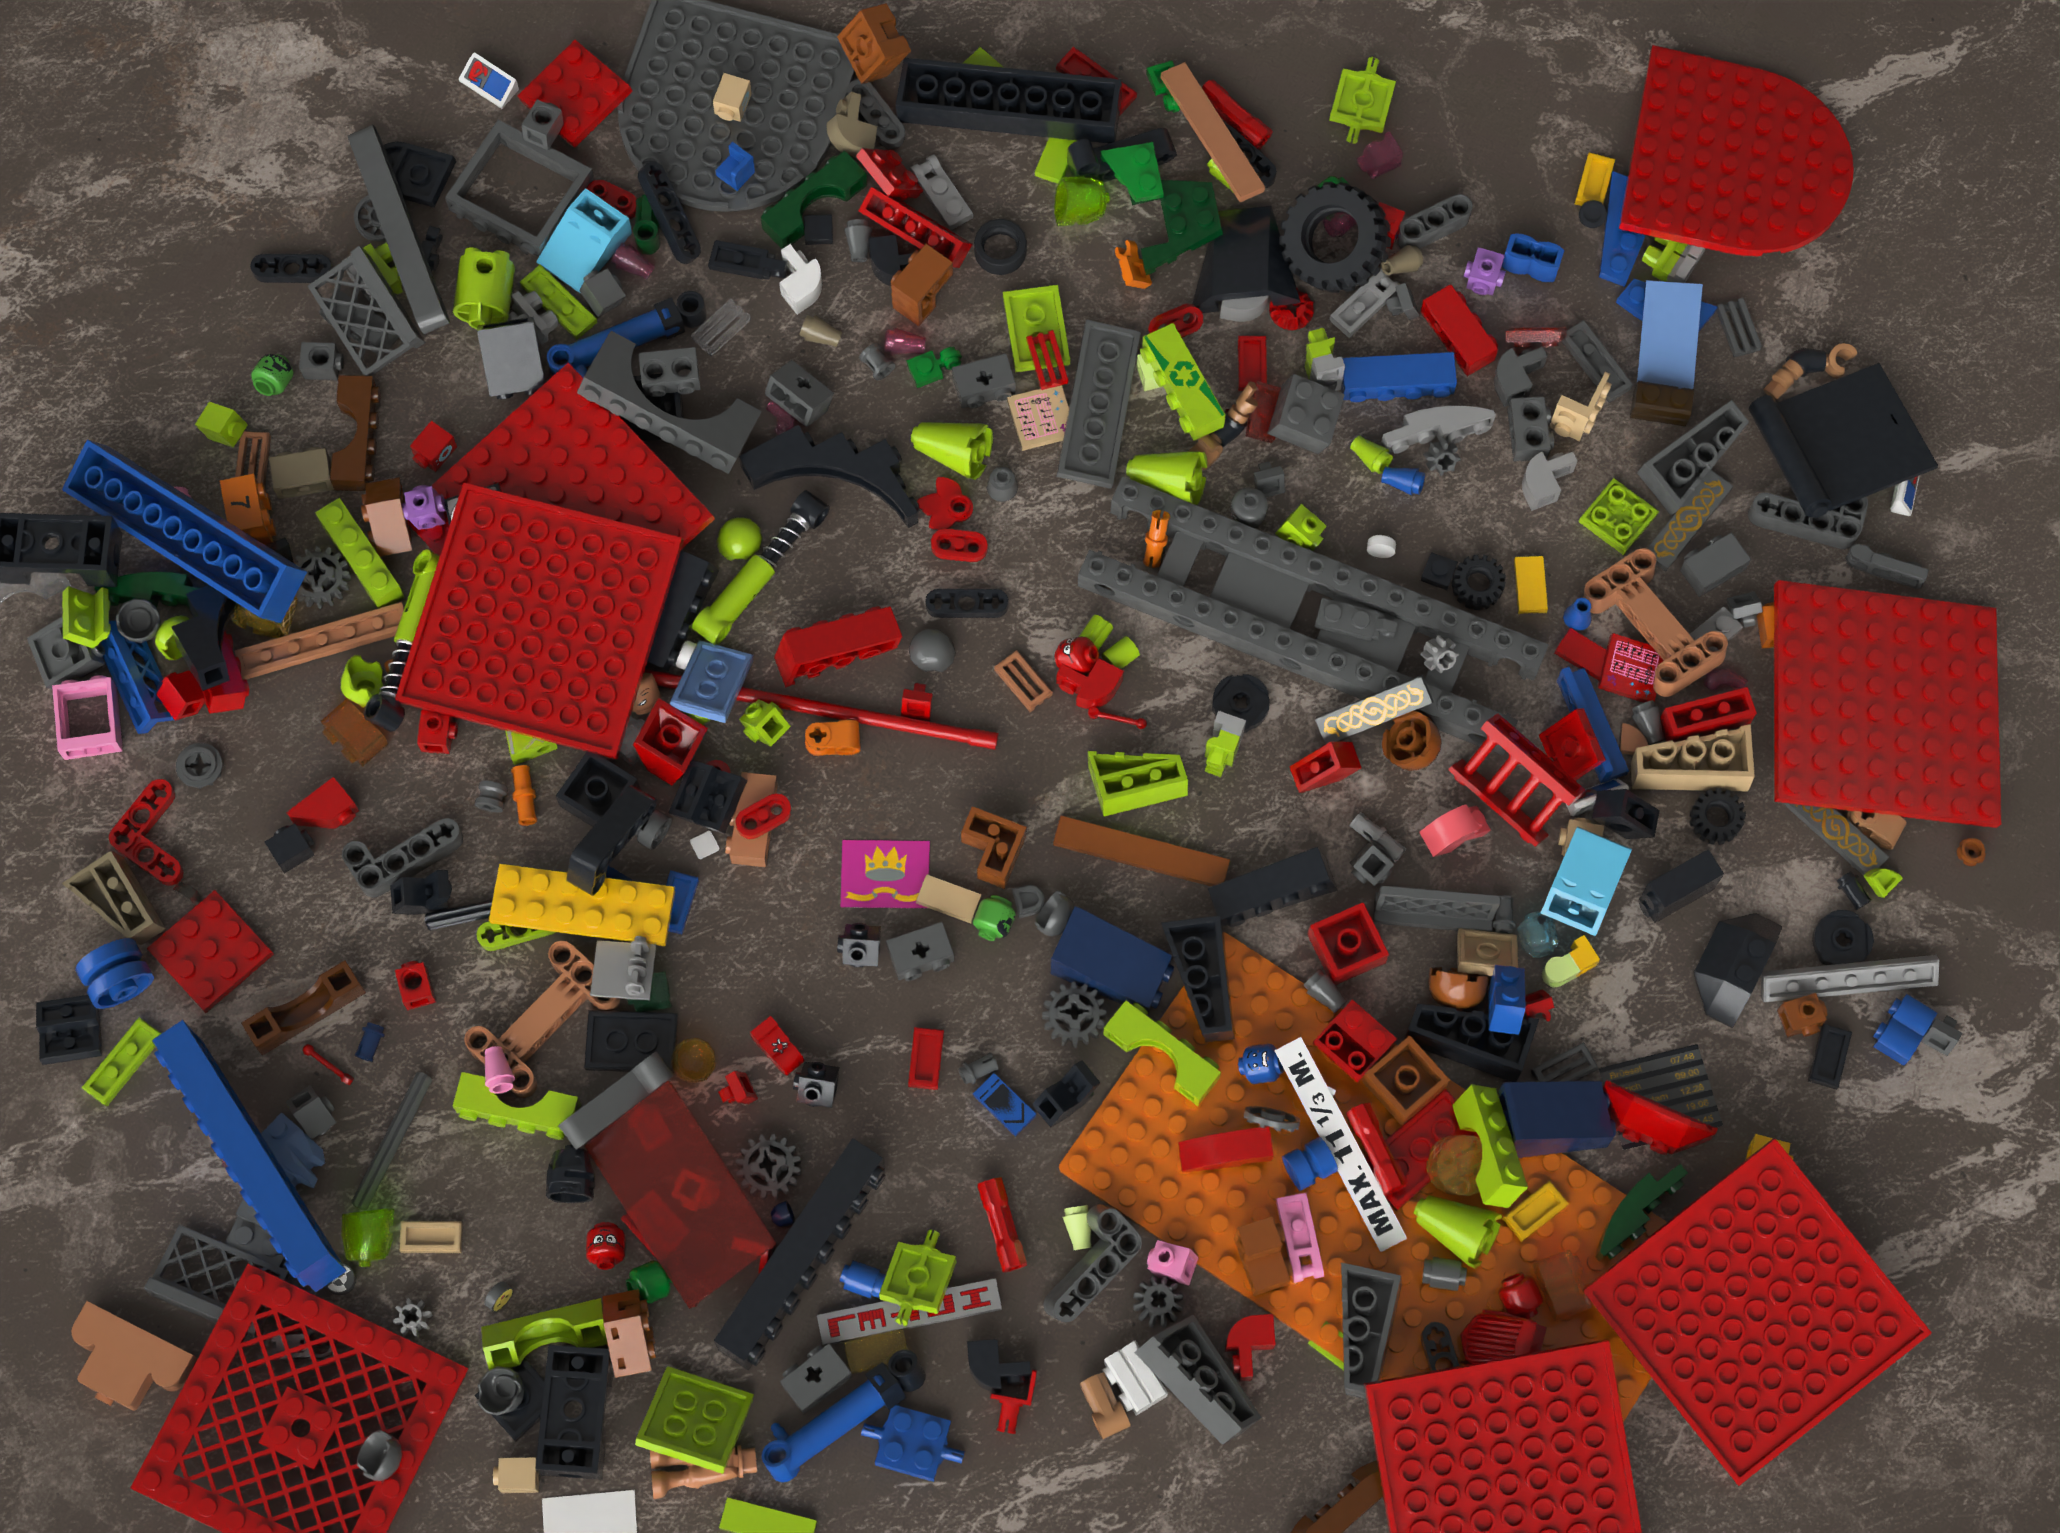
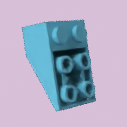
M585 188L568 207L536 262L571 288L581 293L579 290L584 283L583 278L594 270L599 272L632 234L629 218Z
M1577 827L1541 914L1596 936L1632 849Z

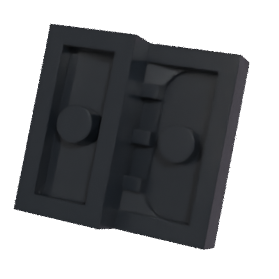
M691 760L668 813L725 834L747 780L741 776L718 770L714 766Z
M88 995L36 1003V1028L39 1032V1059L42 1065L102 1056L99 1008L92 1004Z

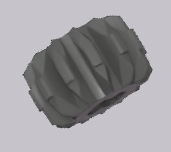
M1151 1276V1287L1142 1281L1139 1287L1143 1292H1134L1133 1298L1141 1301L1133 1305V1310H1144L1138 1319L1142 1322L1149 1316L1151 1318L1149 1327L1151 1328L1155 1326L1156 1320H1160L1161 1327L1166 1328V1317L1175 1323L1178 1317L1173 1311L1182 1312L1184 1308L1181 1304L1176 1303L1183 1300V1293L1173 1294L1178 1288V1284L1176 1282L1172 1283L1168 1288L1166 1286L1168 1277L1163 1276L1161 1284H1157L1155 1276ZM1154 1296H1157V1299H1159V1296L1164 1298L1163 1308H1160V1305L1157 1308L1152 1306Z

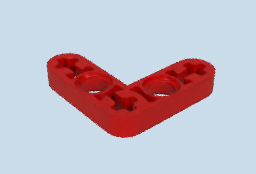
M156 779L148 784L113 827L109 834V842L118 853L166 886H173L178 884L183 878L184 871L181 864L145 837L175 799V791L170 783L164 779ZM157 789L160 791L164 790L167 795L164 798L161 796L157 798L155 791ZM149 800L151 803H154L157 807L156 810H154L148 803H146V801ZM139 810H148L150 817L146 822H135L134 817ZM129 822L135 829L138 830L137 833H135L133 829H130L127 824ZM119 835H127L130 840L126 844L125 842L120 843L117 838ZM143 849H153L154 856L150 861H139V853ZM161 861L167 868L173 867L175 874L173 876L169 874L165 876L163 870L157 865Z

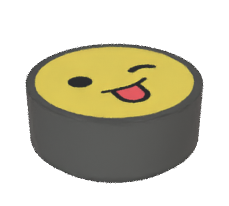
M504 1281L497 1283L487 1294L485 1306L492 1312H498L510 1300L513 1288Z

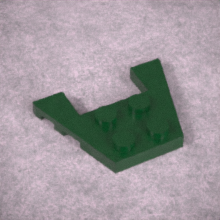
M1161 180L1164 195L1163 198L1158 199L1161 200L1169 242L1141 248L1146 275L1156 272L1155 268L1166 262L1170 264L1176 261L1177 256L1190 249L1194 251L1223 235L1212 182ZM1130 196L1132 206L1158 200L1152 199L1147 201L1135 202L1134 199Z

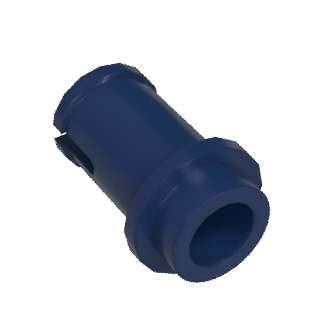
M370 1022L367 1023L366 1027H362L364 1033L354 1056L373 1062L380 1039L385 1037V1034H383L385 1028Z

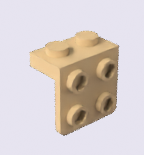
M1604 373L1588 407L1561 395L1549 428L1553 429L1560 436H1569L1577 441L1581 440L1584 432L1589 434L1612 386L1611 383L1607 382L1610 373Z

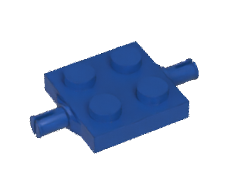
M897 1405L891 1408L888 1420L882 1428L864 1423L861 1436L878 1440L879 1450L875 1460L876 1466L934 1482L938 1467L944 1459L962 1464L965 1451L947 1447V1435L951 1425L950 1420Z

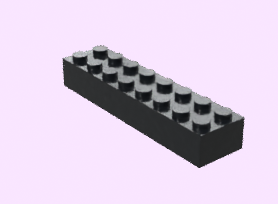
M904 58L896 100L897 118L901 123L1068 140L1089 139L1091 142L1109 144L1116 141L1122 100V79Z
M852 1138L714 1339L718 1351L747 1370L750 1369L752 1364L757 1366L766 1353L764 1347L769 1339L774 1341L783 1329L781 1322L786 1314L791 1316L800 1304L801 1300L798 1297L803 1289L809 1290L818 1277L815 1272L820 1264L826 1265L835 1252L833 1245L837 1239L843 1240L852 1227L850 1221L854 1214L860 1215L869 1202L867 1199L869 1192L872 1188L877 1190L884 1181L886 1175L883 1174L885 1171L883 1157Z

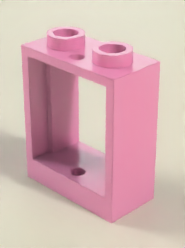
M98 675L91 677L87 681L65 680L59 685H52L57 749L64 760L123 751L118 692L116 684L111 677ZM107 695L110 732L70 738L67 701Z

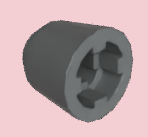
M998 467L990 474L986 488L992 499L1005 502L1014 498L1018 490V484L1014 473L1009 468Z

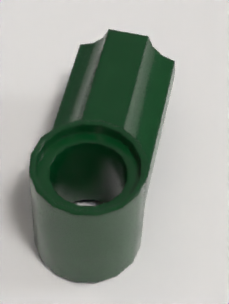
M642 195L636 198L633 234L637 250L642 254L650 255L657 252L660 248V225L646 195ZM647 235H650V236H651V237L648 238V239H643V238H642V237L647 236Z

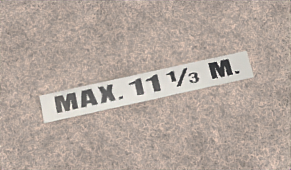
M1300 1037L1275 1050L1317 1133L1329 1147L1336 1161L1338 1172L1380 1252L1407 1239L1302 1038Z

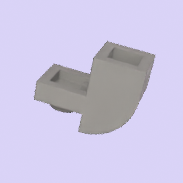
M1269 296L1223 300L1220 318L1237 322L1253 320L1264 312Z
M1540 452L1530 460L1523 477L1522 490L1531 511L1558 501L1561 489L1556 479L1574 472L1577 459L1573 452L1565 455L1557 453L1551 456L1548 461L1543 452Z

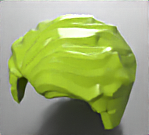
M360 655L351 657L347 661L341 677L340 687L345 697L364 708L373 695L379 694L381 692L380 688L384 686L381 664L377 661L374 663L366 662Z

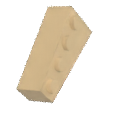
M1751 724L1740 726V729L1727 731L1725 729L1716 731L1712 735L1702 737L1696 735L1688 737L1687 740L1673 742L1672 740L1636 748L1630 763L1632 789L1699 791L1712 789V791H1715L1716 788H1722V791L1748 792L1755 777Z

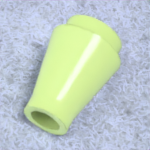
M1088 1205L1064 1209L1065 1216L1062 1218L1072 1241L1073 1250L1091 1248V1228L1087 1223Z

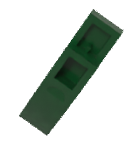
M140 572L122 575L117 578V587H104L108 589V600L111 606H118L119 603L124 604L132 599H146L155 605L156 608L160 600L162 604L176 607L177 604L188 606L189 609L186 594L199 589L192 587L193 584L186 574L172 572ZM95 586V592L97 593L102 587Z
M1681 1164L1676 1166L1658 1182L1648 1173L1625 1196L1603 1231L1595 1256L1598 1261H1601L1606 1256L1609 1260L1613 1259L1624 1249L1621 1246L1624 1241L1630 1238L1634 1242L1647 1231L1644 1225L1650 1218L1645 1214L1644 1210L1649 1214L1662 1203L1659 1199L1666 1192L1673 1195L1685 1185L1682 1179L1688 1172Z

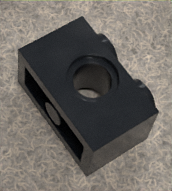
M1627 789L1597 791L1592 818L1625 839L1655 838L1660 810Z

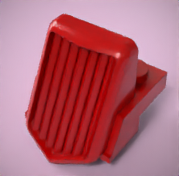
M1483 1309L1482 1313H1478L1472 1318L1460 1334L1464 1357L1470 1364L1541 1351L1547 1327L1539 1325L1536 1321L1528 1318L1517 1317L1506 1312Z

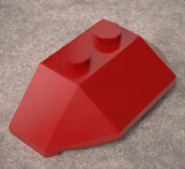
M1606 1080L1602 1085L1603 1091L1606 1092L1610 1101L1608 1112L1611 1119L1615 1122L1616 1130L1622 1132V1136L1629 1141L1638 1143L1640 1140L1651 1145L1650 1149L1662 1155L1669 1153L1672 1155L1710 1141L1717 1133L1718 1128L1655 1102L1609 1080Z

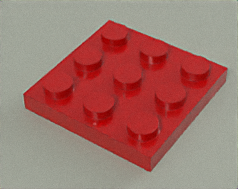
M574 40L517 96L530 110L536 100L552 103L561 109L563 127L558 134L575 148L633 91L625 81L578 41Z
M216 890L210 893L147 948L205 1013L211 1010L274 955Z

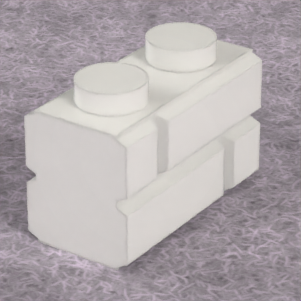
M1136 1340L1104 1359L1106 1368L1102 1369L1111 1386L1116 1383L1122 1394L1118 1397L1126 1411L1133 1410L1135 1415H1138L1166 1398L1168 1392L1160 1379L1134 1353L1140 1348Z

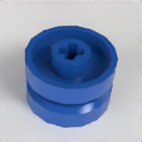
M124 938L104 944L91 951L76 965L75 971L84 986H89L87 994L96 1008L105 1009L122 1004L136 997L152 984L154 975L145 961H141L143 954L134 939Z

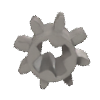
M1440 635L1427 641L1423 652H1421V656L1426 659L1424 665L1431 671L1436 669L1439 673L1450 669L1455 664L1456 657L1459 656V653L1454 650L1456 644L1449 638L1444 640Z
M407 1298V1305L402 1308L400 1306L395 1307L399 1312V1318H395L393 1323L395 1325L403 1324L400 1330L402 1335L412 1331L417 1338L419 1337L418 1331L423 1328L430 1329L426 1323V1318H430L433 1315L430 1311H422L425 1307L424 1301L421 1300L417 1305H414ZM409 1314H416L419 1319L417 1322L409 1321L407 1316Z

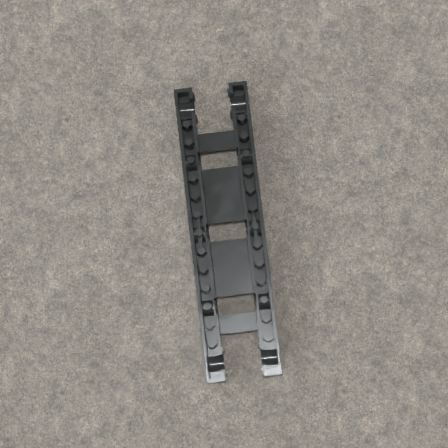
M1122 476L1111 500L1110 513L1116 515L1117 519L1121 520L1122 518L1127 519L1129 510L1139 512L1148 519L1147 528L1150 529L1152 512L1162 510L1161 519L1163 518L1164 511H1166L1170 515L1166 535L1173 538L1157 576L1135 568V565L1132 563L1129 566L1104 556L1102 551L1094 552L1089 550L1078 574V587L1359 699L1412 679L1397 671L1413 633L1417 634L1419 632L1431 638H1436L1437 635H1440L1444 640L1449 638L1456 644L1454 650L1459 653V656L1456 657L1453 667L1443 670L1442 673H1439L1436 669L1432 671L1429 669L1425 682L1434 701L1432 704L1414 711L1430 718L1439 731L1479 747L1486 739L1479 738L1474 734L1487 738L1486 733L1481 730V727L1497 713L1513 727H1516L1518 720L1510 717L1511 714L1507 713L1505 715L1477 704V700L1469 701L1451 693L1466 655L1488 663L1487 666L1490 667L1492 665L1497 666L1500 658L1513 660L1521 666L1518 675L1522 676L1521 679L1525 680L1528 678L1534 681L1549 644ZM1200 549L1204 551L1209 549L1226 556V561L1210 597L1184 587ZM1099 584L1104 585L1110 588L1111 590L1105 589L1101 587ZM1311 590L1328 596L1334 601L1378 611V613L1384 614L1385 619L1398 622L1393 639L1379 635L1378 640L1371 639V641L1322 629L1317 639H1313L1290 628L1306 591L1311 592ZM1496 745L1492 752L1502 756L1506 752L1500 745Z

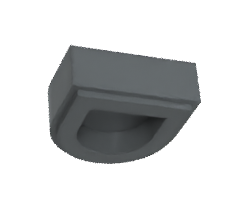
M1034 885L1012 888L1019 919L1036 915L1041 911L1044 906V894L1040 888Z

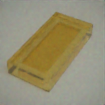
M903 1329L844 1343L849 1369L852 1374L873 1369L881 1362L887 1366L890 1357L900 1350H908Z

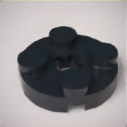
M1249 674L1227 676L1219 682L1213 693L1212 711L1215 717L1218 711L1246 720L1244 733L1258 727L1266 719L1269 712L1270 699L1267 687L1261 680ZM1235 698H1247L1246 708H1237L1235 706Z
M1836 910L1830 912L1819 921L1814 929L1812 942L1818 959L1822 964L1836 965L1864 962L1873 948L1874 937L1871 927L1868 923L1865 924L1858 914L1849 910ZM1840 933H1844L1845 938L1851 941L1845 947L1840 946V943L1836 942L1835 938H1838Z

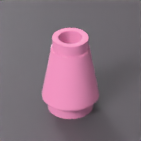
M494 1046L486 1049L485 1085L489 1087L491 1093L495 1094L511 1090L515 1077L502 1047Z

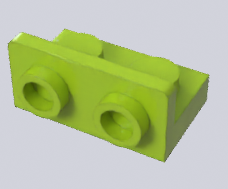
M68 586L62 592L63 639L95 648L102 640L107 639L111 630V625L109 624L110 601L108 600V589L102 587L93 595Z

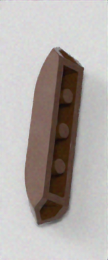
M1377 1460L1360 1467L1351 1474L1357 1485L1354 1487L1350 1483L1337 1494L1340 1500L1333 1507H1330L1328 1503L1314 1515L1317 1519L1316 1522H1313L1304 1515L1294 1526L1291 1533H1343L1383 1497Z

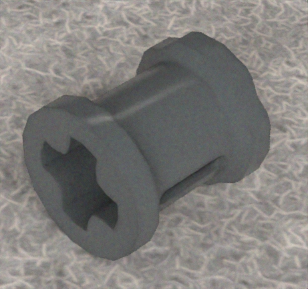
M874 343L862 351L859 359L869 366L873 372L874 379L878 381L887 377L895 369L896 365L893 361H889L882 353V347L878 343Z

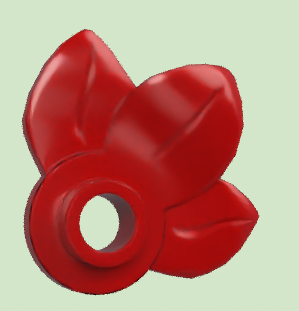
M937 477V493L926 495L917 500V504L922 512L931 516L929 528L934 530L949 529L955 522L966 521L973 513L971 499L962 495L960 485L957 482L946 477ZM962 506L964 511L958 513L954 508Z

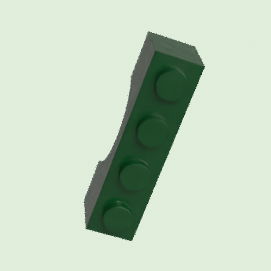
M843 151L838 156H832L822 169L809 174L803 184L796 189H790L776 205H770L764 210L761 216L762 229L781 249L789 244L793 245L805 235L802 216L806 208L814 201L826 197L838 198L847 202L867 186L866 172L846 151Z

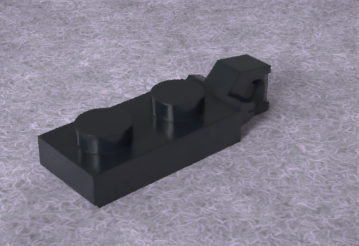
M718 240L714 241L708 263L710 270L762 280H769L770 276L786 278L788 270L787 261L775 259V255L770 254L766 249Z

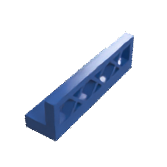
M116 620L109 621L111 625L110 634L107 639L101 641L105 648L103 658L137 733H148L157 722L174 720L168 710L167 712L158 713L154 704L155 700L162 704L156 694L163 684V677L147 642H130L119 633ZM133 651L143 657L144 665L134 660L132 656ZM143 676L154 681L155 690L145 684Z
M1570 667L1561 669L1557 683L1570 713L1575 709L1584 708L1606 761L1594 768L1600 783L1627 775L1629 769L1585 668L1574 672L1571 671Z

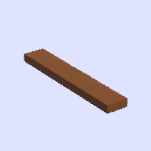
M1060 816L1053 845L1211 887L1225 882L1230 859L1065 816Z

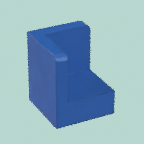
M731 142L728 146L730 155L715 171L717 177L738 191L755 173L753 156L734 142Z

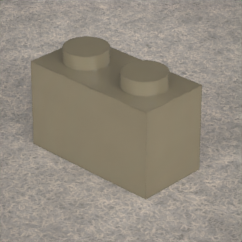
M311 447L304 452L298 453L282 452L275 457L269 458L273 489L278 499L334 490L330 481L331 459L326 448Z

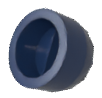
M787 1200L777 1204L771 1210L772 1222L776 1226L785 1227L795 1223L792 1208Z

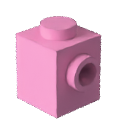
M1157 1240L1155 1248H1152L1149 1252L1147 1269L1158 1278L1166 1276L1169 1281L1189 1286L1199 1257L1189 1248Z

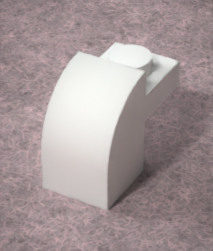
M791 244L781 250L782 260L787 261V267L792 274L779 282L781 295L798 315L814 304L819 298L822 290L821 269L816 258L808 263L805 255L800 250L796 252Z

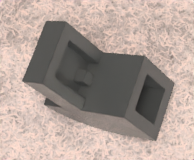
M1543 346L1535 350L1533 348L1526 349L1518 357L1513 348H1511L1501 356L1494 375V388L1504 407L1508 406L1513 398L1529 397L1533 385L1527 374L1544 367L1548 355Z

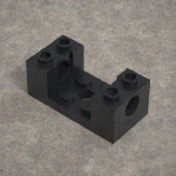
M0 513V582L3 584H30L32 572L80 574L87 586L117 587L123 533L112 516ZM50 538L60 539L59 545L55 549L49 550L45 548V544Z
M548 1345L535 1470L541 1476L603 1480L606 1449L602 1445L606 1397L607 1388L612 1387L613 1366L609 1349ZM573 1401L579 1402L582 1405L581 1414L576 1418L567 1417L565 1414L567 1404Z

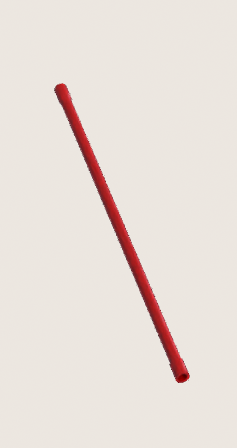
M648 669L644 670V673H651L654 676L657 686L671 689L677 688L682 677ZM745 687L741 688L736 701L754 703L759 699L768 704L773 702L780 709L839 720H855L860 724L963 742L971 746L996 750L999 733L966 729Z

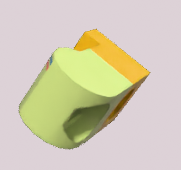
M1585 935L1574 940L1570 953L1563 957H1553L1547 961L1542 971V978L1548 986L1560 987L1597 966L1600 958Z

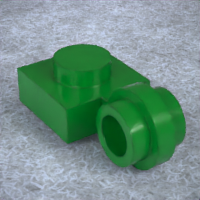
M1173 61L1148 67L1146 75L1155 96L1166 93L1167 95L1163 96L1166 111L1179 112V106L1161 79V72L1175 67Z
M948 347L940 352V359L936 360L933 351H929L906 360V363L918 389L943 379V373L940 368L945 367L947 370H952V367L961 365L962 355L955 347Z

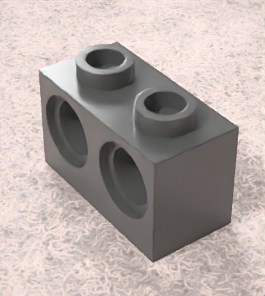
M695 347L639 353L644 396L662 397L666 393L690 394L694 390H701ZM684 369L691 371L688 375L681 376L678 374L681 370ZM658 372L662 374L657 379L650 378V375Z
M1545 397L1511 399L1507 413L1513 462L1530 461L1540 452H1543L1547 460L1550 449H1554L1553 432L1549 433L1548 423H1551V409L1549 406L1546 407ZM1532 413L1536 416V419H1528L1524 414ZM1527 439H1535L1539 442V445H1531Z

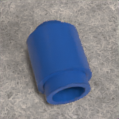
M853 1260L851 1265L845 1264L840 1282L844 1283V1290L870 1299L872 1296L879 1298L886 1275L880 1273V1269Z

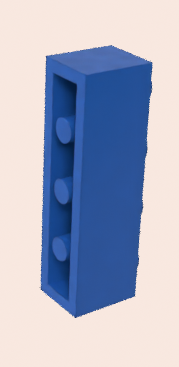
M1454 352L1342 358L1345 369L1341 391L1345 394L1343 400H1350L1351 402H1363L1366 399L1376 398L1380 401H1389L1395 397L1418 399L1422 396L1433 395L1436 398H1445L1454 394L1457 385Z

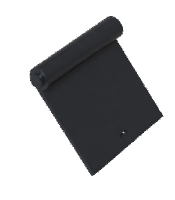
M1880 363L1778 403L1771 395L1761 396L1754 400L1748 409L1804 513L1808 517H1821L1828 511L1938 468L1937 462Z

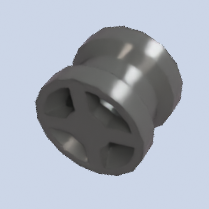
M481 781L478 787L480 795L475 799L474 805L485 811L502 812L504 809L502 800L507 795L508 787L493 781Z

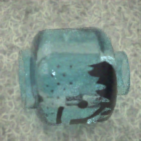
M1541 912L1527 914L1524 917L1525 920L1517 927L1522 950L1527 954H1531L1533 958L1551 955L1554 952V948L1559 944L1553 918L1542 916Z

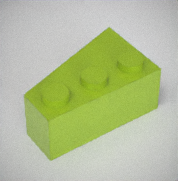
M1088 751V768L1104 817L1188 796V779L1180 755L1143 753V756L1125 755L1124 752H1115V755L1097 754V751Z

